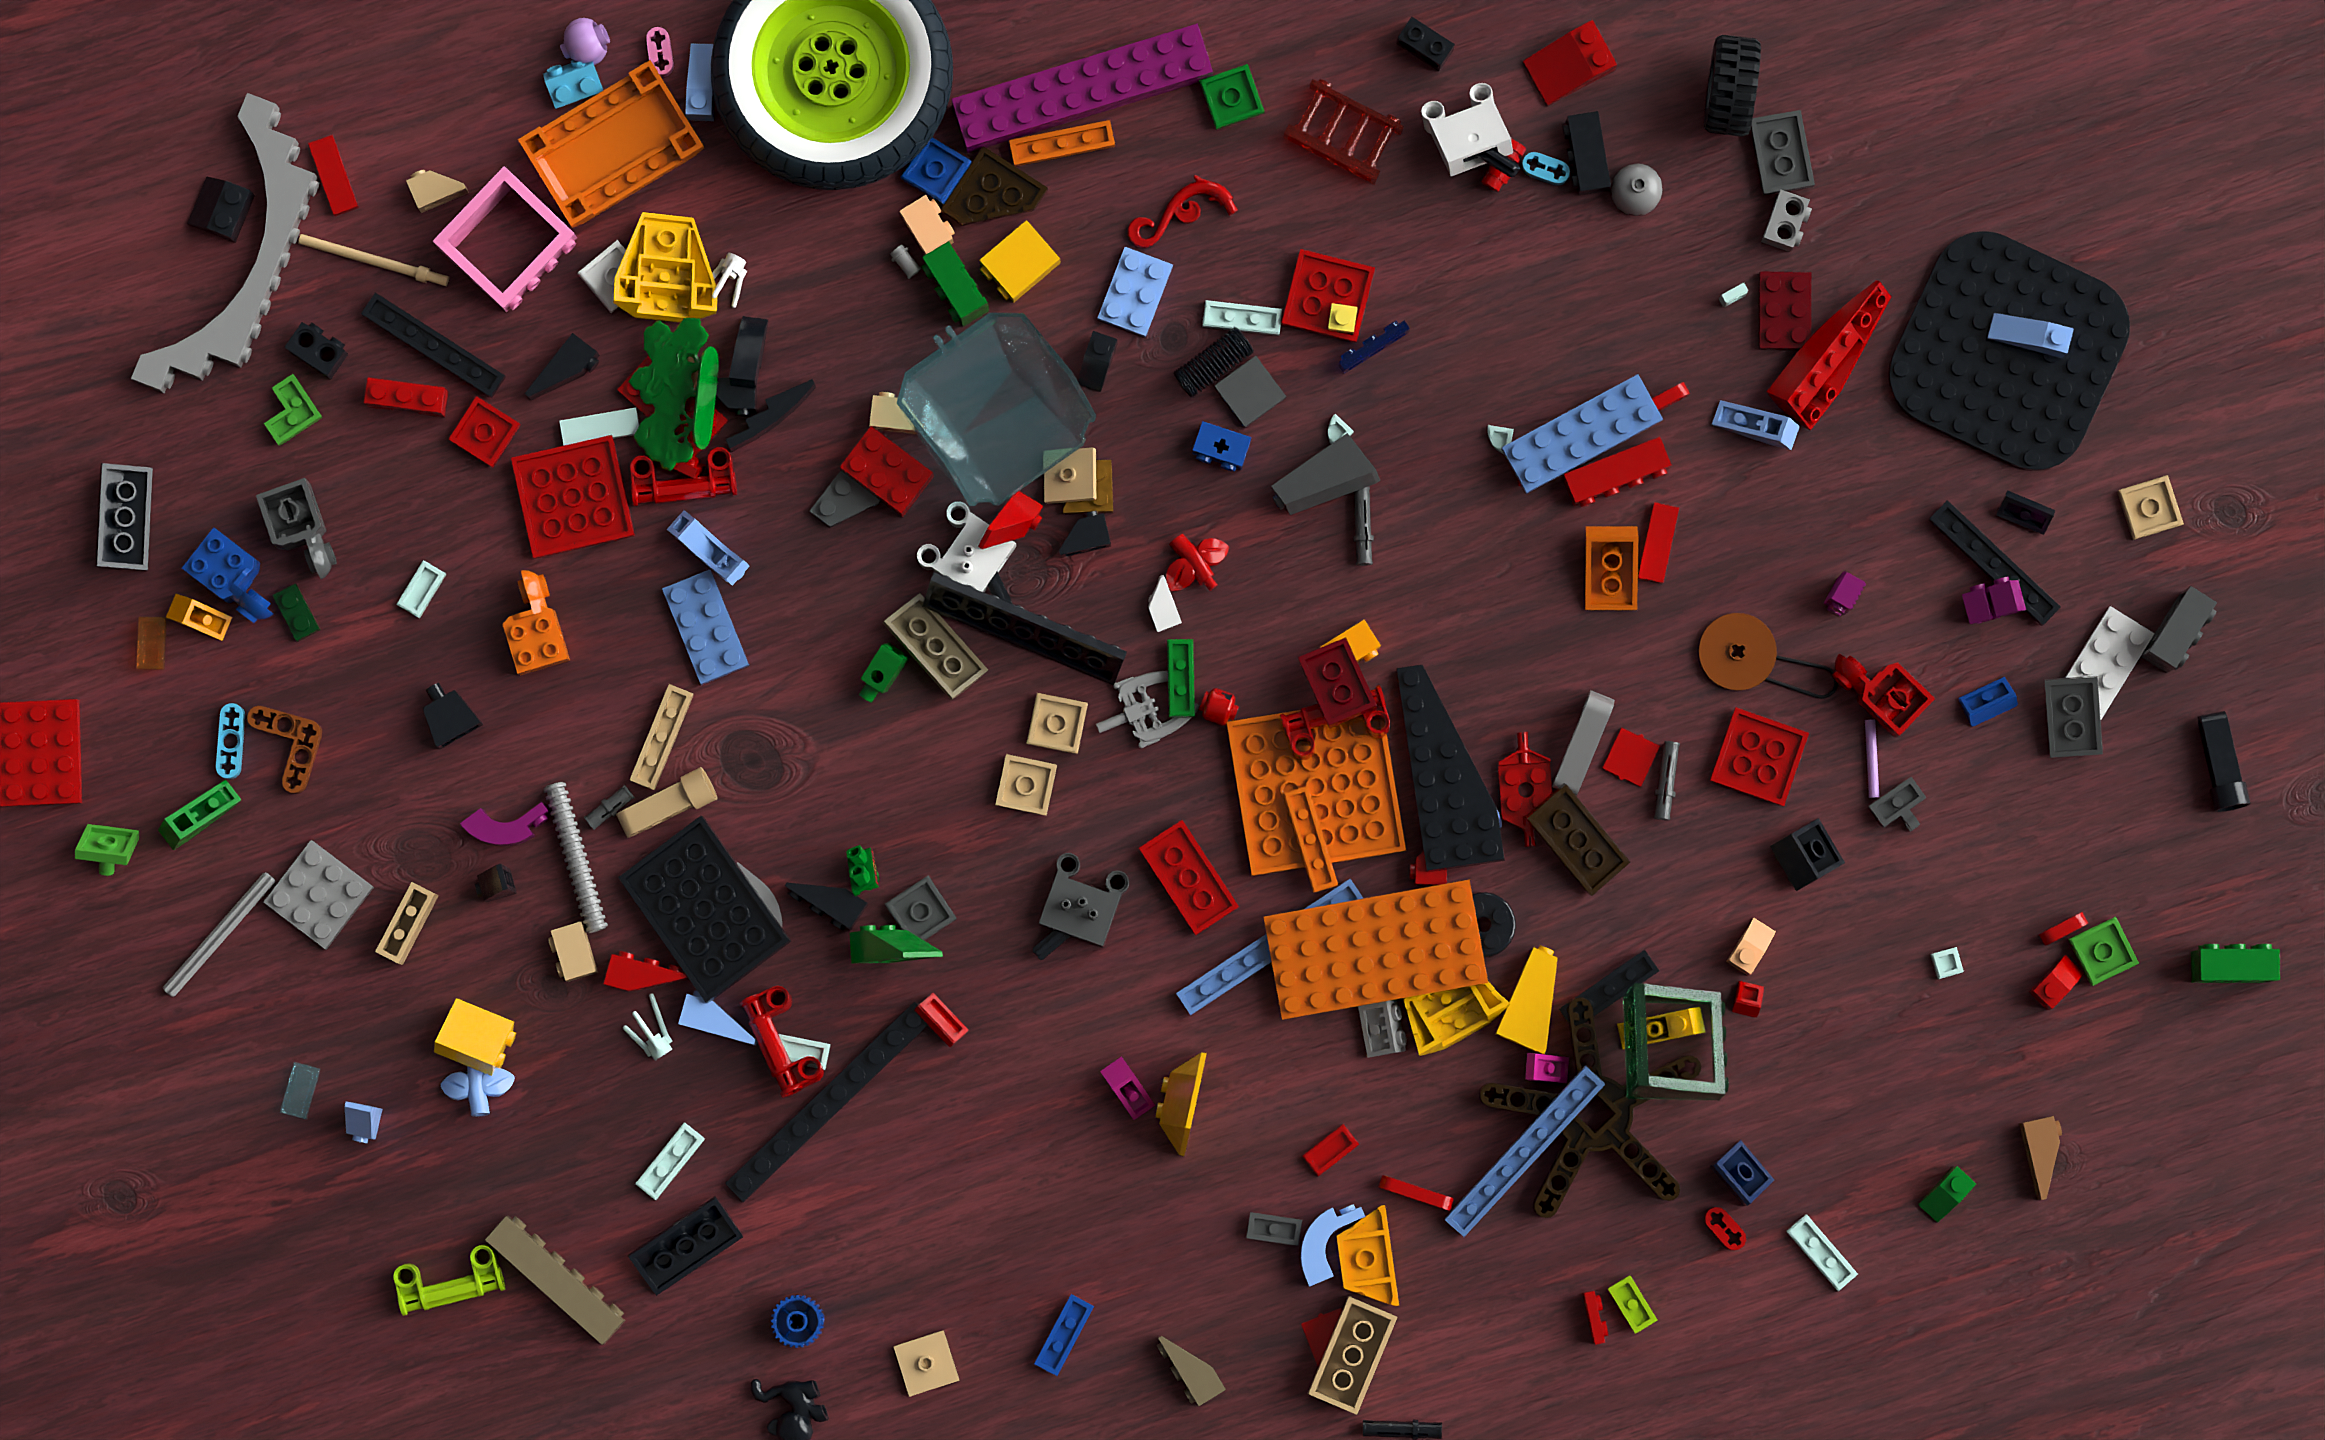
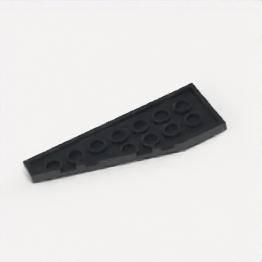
M1423 665L1397 668L1427 872L1505 861L1497 808Z

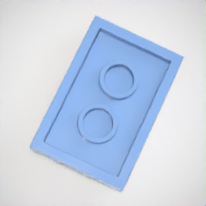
M1124 247L1097 320L1146 338L1173 264Z

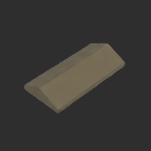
M919 593L888 617L883 624L950 700H953L981 678L988 669L938 613L922 607L925 598Z

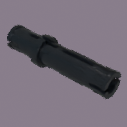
M1413 1419V1422L1363 1420V1437L1413 1438V1440H1418V1438L1442 1439V1422H1418L1416 1419Z

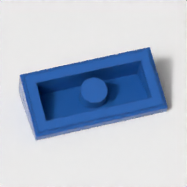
M2005 677L1958 698L1972 727L2018 705L2017 696Z

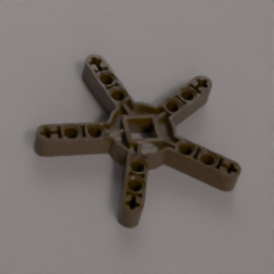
M1577 997L1572 999L1567 1006L1576 1075L1583 1068L1580 1064L1581 1056L1586 1053L1592 1055L1594 1063L1589 1069L1605 1083L1596 1095L1613 1114L1594 1132L1577 1115L1561 1132L1566 1140L1533 1201L1535 1213L1544 1218L1554 1216L1588 1152L1603 1151L1610 1148L1659 1198L1667 1201L1674 1200L1680 1193L1678 1181L1629 1132L1633 1122V1108L1697 1077L1701 1071L1700 1061L1694 1056H1681L1621 1086L1615 1080L1602 1076L1591 1003L1585 998ZM1580 1001L1582 1006L1587 1007V1010L1582 1012L1583 1020L1589 1018V1024L1580 1023L1575 1026L1574 1020H1580L1579 1014L1573 1012V1007H1577V1002ZM1582 1027L1587 1028L1590 1032L1589 1040L1584 1043L1580 1042L1576 1037L1577 1031ZM1686 1060L1688 1063H1694V1067L1691 1068L1692 1073L1683 1071L1678 1074L1681 1077L1678 1080L1677 1073L1672 1069V1066L1675 1065V1069L1679 1070L1685 1066L1684 1061ZM1663 1071H1667L1671 1075V1082L1667 1086H1662L1658 1081V1076ZM1643 1082L1648 1087V1093L1640 1098L1635 1094L1634 1090L1638 1083ZM1486 1083L1479 1090L1480 1101L1487 1106L1540 1115L1543 1112L1539 1111L1536 1107V1101L1539 1097L1545 1096L1551 1103L1558 1095L1496 1083ZM1491 1087H1494V1092L1504 1094L1503 1089H1507L1504 1097L1505 1105H1501L1503 1099L1493 1098L1492 1102H1488V1097L1484 1096L1485 1091H1490ZM1514 1092H1521L1523 1094L1524 1102L1521 1106L1515 1107L1511 1104L1510 1097ZM1630 1143L1635 1144L1638 1150L1633 1158H1628L1624 1154L1625 1146ZM1568 1152H1573L1577 1157L1576 1163L1571 1167H1567L1563 1162V1157ZM1652 1162L1656 1167V1171L1651 1177L1644 1176L1642 1172L1644 1164ZM1663 1173L1665 1176L1660 1179L1666 1184H1673L1671 1186L1672 1194H1662L1663 1186L1658 1182L1653 1185L1652 1182L1659 1179ZM1556 1175H1561L1565 1182L1564 1186L1559 1190H1555L1551 1186V1179ZM1547 1188L1551 1193L1559 1196L1557 1200L1551 1197L1549 1205L1552 1206L1551 1210H1545L1542 1213V1207L1539 1205V1202H1545L1549 1197V1194L1544 1193Z

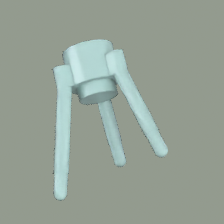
M651 993L649 998L663 1037L659 1033L653 1036L636 1011H633L632 1015L649 1040L645 1043L626 1025L623 1026V1030L645 1051L648 1057L652 1055L654 1060H657L672 1050L669 1044L673 1041L668 1035L655 996Z

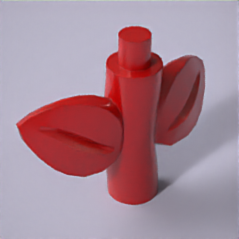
M1184 534L1179 535L1170 542V547L1181 557L1172 562L1167 569L1166 582L1170 591L1185 589L1195 579L1200 586L1204 584L1209 591L1218 586L1212 578L1215 574L1209 566H1216L1224 560L1229 550V546L1226 543L1215 538L1203 539L1195 547Z

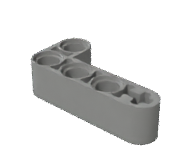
M1590 690L1552 788L1557 789L1565 783L1577 796L1612 712L1614 699Z

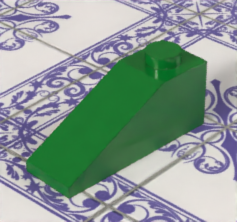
M224 780L165 818L158 831L169 846L175 850L241 802V798L227 780Z

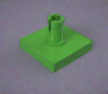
M87 824L75 849V859L99 862V874L110 876L115 872V864H128L139 840V830Z

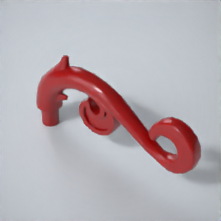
M1194 175L1193 178L1196 182L1183 187L1170 200L1152 237L1143 239L1139 234V230L1143 226L1154 228V222L1145 217L1133 219L1127 229L1128 237L1135 246L1148 248L1161 238L1174 214L1179 221L1185 224L1197 221L1201 213L1198 203L1189 201V209L1185 210L1182 207L1184 201L1193 195H1210L1209 200L1217 201L1220 206H1224L1229 216L1236 213L1238 209L1232 201L1234 199L1225 187L1219 183Z

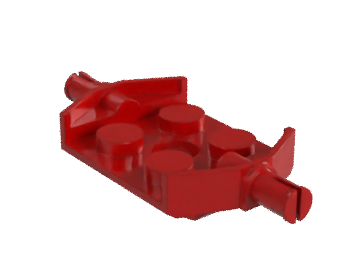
M1522 732L1517 733V751L1498 762L1501 816L1504 822L1522 829V832H1524V847L1530 846L1529 837L1531 847L1536 846L1534 834L1536 830L1525 817L1552 794L1551 759L1530 750L1528 747V732H1523V742ZM1522 783L1530 784L1533 788L1532 795L1527 798L1522 797L1518 792L1519 785Z

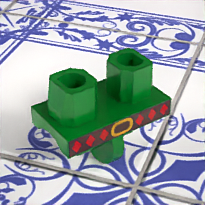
M858 845L848 849L846 852L853 894L857 896L864 890L878 888L879 874L876 870L874 851L871 847L863 850Z

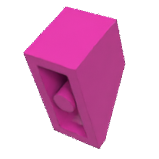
M1122 1056L1100 1071L1133 1120L1155 1106Z

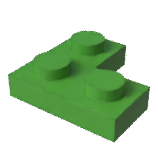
M294 374L272 387L285 410L264 424L276 443L281 446L323 417Z

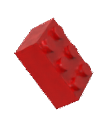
M872 426L840 466L844 473L902 517H904L934 478L932 471Z

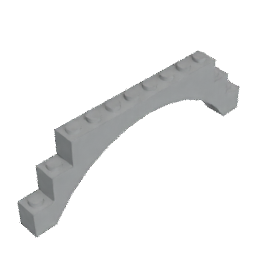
M247 93L237 116L256 148L265 179L267 197L266 224L257 261L242 289L226 309L203 329L174 345L140 355L131 377L138 384L165 394L166 389H170L174 382V370L203 381L205 375L208 376L212 370V357L241 368L243 362L247 363L251 356L252 349L250 345L253 338L257 339L260 334L261 325L259 323L262 315H267L270 309L271 301L269 298L272 291L278 289L281 277H279L281 268H285L289 262L290 253L288 251L291 244H295L299 237L300 230L298 226L301 219H306L310 208L307 205L311 196H315L319 187L318 177L314 173L291 165L292 161L295 162L300 152L297 140L272 130V127L278 125L281 117L280 108L275 103Z

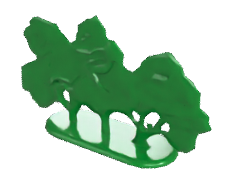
M684 318L674 332H671L670 328L660 320L656 321L652 326H648L644 331V350L648 353L652 363L643 368L639 367L628 381L635 390L640 391V397L645 404H653L655 407V412L640 423L634 434V439L644 449L645 454L651 461H659L661 467L668 471H671L676 463H687L692 458V444L687 439L691 431L696 447L701 450L708 446L712 435L719 358L713 346L707 347L700 359L697 356L699 349L707 342L709 336L705 328L701 326L700 318ZM687 358H694V363L687 362ZM698 371L697 388L695 390L691 375ZM690 397H695L693 419H690L685 411V403ZM680 415H684L686 420H681ZM688 424V427L684 426L683 433L675 435L674 431L679 425ZM681 437H685L683 443L678 442Z

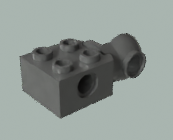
M303 478L256 495L272 544L278 549L283 550L307 545L308 549L304 550V554L311 572H317L321 580L325 578L330 572L332 565L337 564L330 543L324 544L322 536L326 533V528L310 482Z

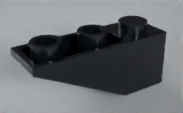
M788 882L785 884L790 889L787 893L799 902L805 899L811 903L809 909L821 917L826 913L833 918L830 923L842 931L846 927L852 930L868 906L867 902L855 896L846 888Z

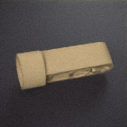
M700 767L681 776L680 782L618 812L616 815L627 838H630L692 807L699 809L717 800V795L706 772Z

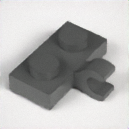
M1910 777L1872 803L1868 808L1882 828L1901 817L1904 825L1911 832L1920 823L1910 809L1925 800L1926 796L1913 778Z

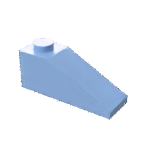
M691 43L685 113L688 120L714 121L715 100L711 84L713 44Z
M1994 313L1987 339L2063 358L2068 353L2074 329L2051 322Z
M1722 400L1719 402L1712 422L1713 426L1792 450L1800 427L1789 417Z
M694 991L693 995L686 994L678 1024L756 1045V1039L714 1001L706 1003L698 991Z
M346 1101V1133L353 1135L352 1140L368 1143V1139L376 1140L383 1109Z

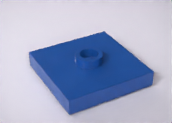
M932 137L922 151L912 159L901 175V179L944 205L972 164V161Z

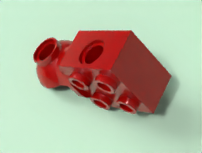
M1838 654L1836 657L1835 672L1832 674V677L1847 691L1853 687L1859 693L1857 702L1894 738L1900 736L1935 700L1898 662L1882 667L1869 680L1865 676L1867 673L1866 669L1852 656L1846 658L1841 654Z

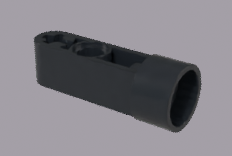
M2221 711L2198 716V728L2212 784L2210 794L2214 811L2226 812L2249 806L2251 802L2246 782L2242 781L2226 712Z

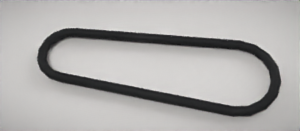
M1778 655L1776 657L1778 660L1824 669L1831 674L1834 673L1827 666ZM1768 677L1765 679V681L1820 699L1830 697L1838 687V683L1834 679L1833 689L1828 694L1818 695Z

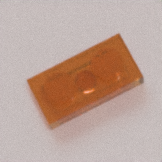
M139 617L138 670L165 669V617Z

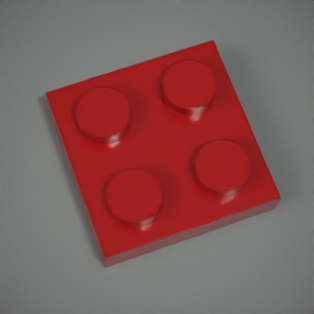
M476 396L448 440L493 468L521 424Z

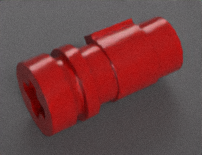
M1511 139L1513 153L1506 157L1518 164L1520 161L1519 156H1523L1526 148L1519 142ZM1489 165L1481 183L1489 189L1499 192L1502 185H1506L1511 177Z

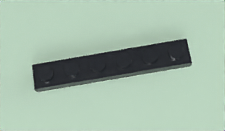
M376 292L361 313L370 321L491 398L506 377Z
M1948 500L1929 518V521L1992 580L2009 577V581L2018 580L2026 607L2025 611L2041 626L2061 608L2057 602Z

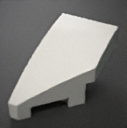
M1164 575L1159 576L1154 592L1148 599V608L1157 632L1182 623Z

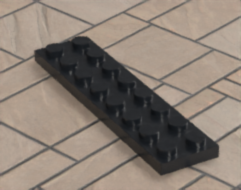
M935 572L930 580L922 605L924 608L1113 686L1127 654V651L1120 649L1116 645L1097 640L1092 635H1085L1073 630L1068 625H1061L1049 620L1044 615L1034 614L1019 605L1010 604L995 595H988L976 590L971 585H964L952 580L947 575H940Z

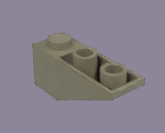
M1158 1337L1161 1343L1157 1344V1347L1164 1359L1169 1356L1174 1366L1170 1367L1177 1381L1183 1379L1188 1388L1183 1391L1191 1404L1197 1402L1198 1406L1226 1390L1212 1366L1165 1337Z

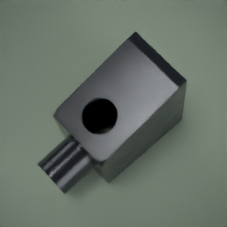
M436 683L426 689L432 703L423 707V711L434 742L439 749L444 748L483 725L482 721L457 691L453 690L445 694L440 683Z

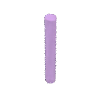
M1865 720L1869 798H1879L1875 720Z

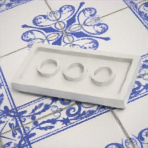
M2111 606L2108 607L2065 678L2098 676L2101 719L2154 635L2153 632Z

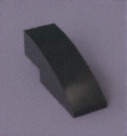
M742 317L731 363L730 385L756 388L759 369H761L768 319Z

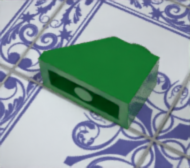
M1952 1166L1918 1206L1938 1223L1963 1200L1976 1183L1958 1166Z

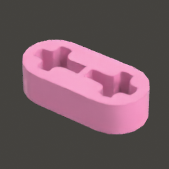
M654 27L648 31L646 36L648 56L655 66V64L659 63L658 55L663 54L664 61L666 63L669 62V65H666L663 71H660L657 66L655 68L661 77H666L674 69L671 41L668 32L664 28ZM658 33L662 38H665V40L661 41L662 49L657 50L656 43L654 41L651 42V39H655V34Z

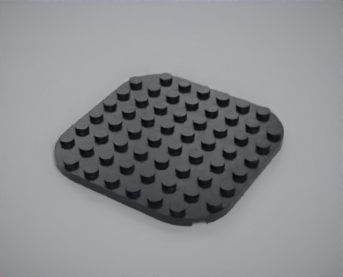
M1988 231L1969 233L1954 240L1939 256L1892 356L1889 366V385L1898 406L1917 422L2016 468L2029 471H2041L2052 468L2066 461L2080 446L2127 345L2130 332L2129 315L2121 297L2105 282L2002 234ZM1998 313L2046 321L2073 328L2068 353L2063 358L1987 339L1993 314Z

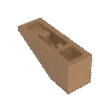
M2054 1116L2019 1123L2037 1200L2047 1199L2060 1144L2059 1136H2062L2060 1123L2058 1120L2055 1121Z

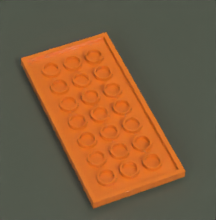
M1470 879L1264 916L1282 1020L1488 983Z

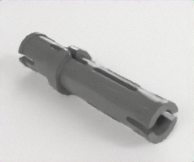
M1370 487L1354 492L1356 536H1353V542L1356 543V565L1358 566L1373 564L1371 542L1374 541V536L1371 535Z
M1664 741L1658 789L1655 790L1657 800L1654 819L1670 821L1672 798H1675L1676 795L1674 783L1680 743ZM1669 757H1671L1668 778H1666ZM1667 784L1666 799L1663 805L1665 785Z

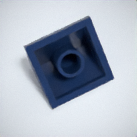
M1741 1140L1710 1165L1712 1170L1743 1206L1751 1204L1774 1181L1773 1177Z

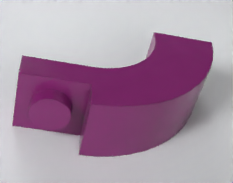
M541 802L519 819L502 823L492 820L480 808L460 824L469 834L485 843L495 846H513L535 837L530 827L534 826L537 828L547 821L546 815L550 811Z

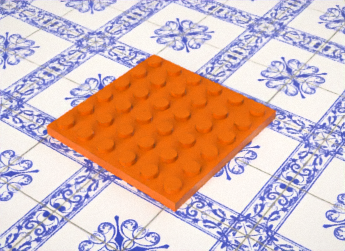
M1301 710L1227 722L1252 876L1305 868L1283 796L1285 792L1305 786L1309 787L1331 863L1406 851L1387 734L1381 738L1372 737L1367 732L1362 715L1332 728H1329L1326 724L1311 729L1315 742V751L1312 757L1307 760H1299L1293 755L1280 718V714L1289 715ZM1379 718L1374 719L1371 722V726L1375 730H1381L1385 727V722ZM1300 741L1296 744V749L1299 752H1307L1311 747L1307 741Z

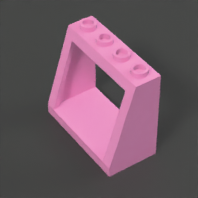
M503 166L433 242L439 251L507 312L509 309L514 310L523 301L521 297L527 290L531 292L538 286L541 281L539 278L545 271L549 273L558 264L557 259L563 252L567 254L574 248L577 237L571 229ZM513 189L559 234L502 293L456 247L502 198Z

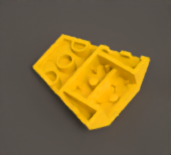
M1489 982L1403 998L1419 1056L1448 1048L1489 1025L1510 1006V1003Z

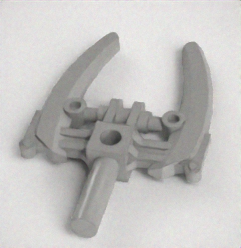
M1156 671L1114 683V689L1119 691L1118 699L1120 702L1123 701L1125 705L1123 713L1096 723L1098 732L1102 733L1128 722L1129 725L1134 726L1135 731L1132 732L1134 737L1140 740L1139 748L1143 749L1173 733L1192 717L1172 718L1165 723H1161L1157 719L1156 712L1159 711L1158 706H1153L1155 699H1150V696L1146 693V687L1168 682V671ZM1138 692L1141 694L1143 703L1135 701L1133 693ZM1195 703L1196 713L1199 709V705L1197 703ZM1146 716H1149L1153 722V727L1148 729L1144 722Z

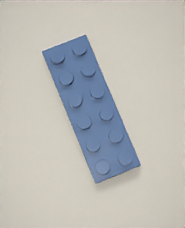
M1637 374L1503 446L1501 449L1527 494L1661 422L1663 418L1640 376Z

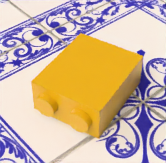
M1026 220L980 259L982 267L979 270L988 281L993 278L999 285L996 288L1005 300L1010 298L1014 303L1056 268L1061 261L1058 255Z
M456 998L435 1041L434 1053L492 1076L495 1069H500L506 1057V1054H503L506 1046L511 1047L516 1036V1032H513L514 1021Z

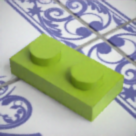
M1630 1275L1607 1288L1634 1334L1657 1321V1318Z

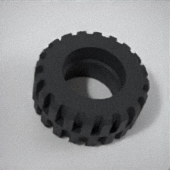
M1720 35L1715 39L1704 115V129L1709 133L1743 137L1750 132L1761 57V43L1755 38Z

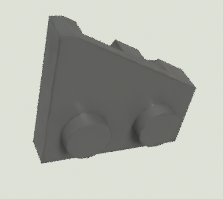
M841 470L811 508L810 513L831 528L872 506L879 505L881 500Z

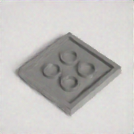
M311 840L264 900V903L327 950L374 887Z

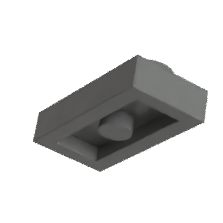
M1250 1212L1246 1238L1298 1246L1302 1220Z

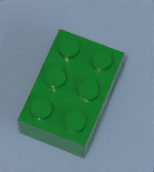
M2203 944L2198 946V950L2191 951V983H2271L2280 981V949H2272V944L2252 945L2251 949H2246V944H2230L2224 946V949H2219V944Z

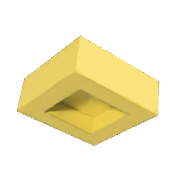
M1332 303L1328 330L1353 334L1357 307Z

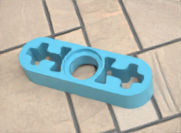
M234 703L226 704L221 709L219 720L216 771L225 779L236 778L240 774L242 766L245 711L241 706ZM233 708L239 714V718L234 719L233 726L239 727V731L233 729L224 730L225 725L229 727L231 725V720L226 717V714L231 713ZM228 734H235L238 739L237 745L232 749H228L224 745V738ZM223 751L227 753L237 752V757L231 756V764L235 765V770H230V774H227L226 770L222 769V765H226L228 762V756H222Z

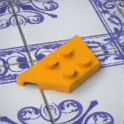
M1381 1205L1336 1236L1343 1288L1392 1306H1399L1386 1207Z

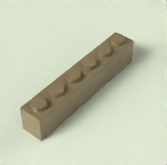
M506 1216L485 1240L599 1343L604 1345L626 1321L621 1317L624 1312L613 1303L610 1306L602 1300L604 1294L595 1286L589 1288L582 1282L585 1277L574 1268L571 1271L563 1265L565 1259L556 1251L552 1253L544 1248L546 1242L535 1233L532 1236L524 1230L526 1224L518 1217L514 1216L511 1218Z

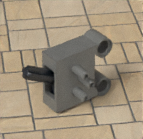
M1072 853L1062 854L1057 860L1058 871L1039 921V925L1054 931L1033 947L1032 951L1038 959L1044 960L1071 936L1103 947L1121 896L1129 888V879L1126 873L1116 870L1107 876L1106 886L1109 891L1108 893L1069 879L1078 874L1080 862L1077 856ZM1067 858L1073 859L1076 862V868L1072 872L1063 871L1061 868L1063 860ZM1114 876H1121L1125 880V885L1122 889L1115 890L1110 886V880Z

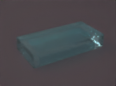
M294 1062L281 1106V1113L307 1119L320 1068Z

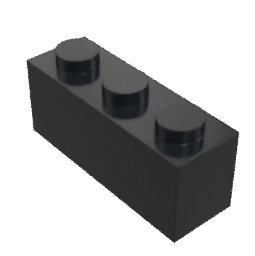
M1599 112L1567 116L1566 124H1562L1564 139H1569L1570 149H1567L1568 163L1574 166L1575 174H1571L1573 189L1578 190V196L1609 191L1611 183Z

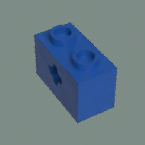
M1202 421L1192 454L1197 455L1196 459L1201 462L1210 464L1212 460L1221 463V468L1235 472L1236 468L1242 470L1252 437ZM1221 442L1225 443V448L1228 451L1223 450L1222 454L1217 453V448L1214 445L1219 446Z

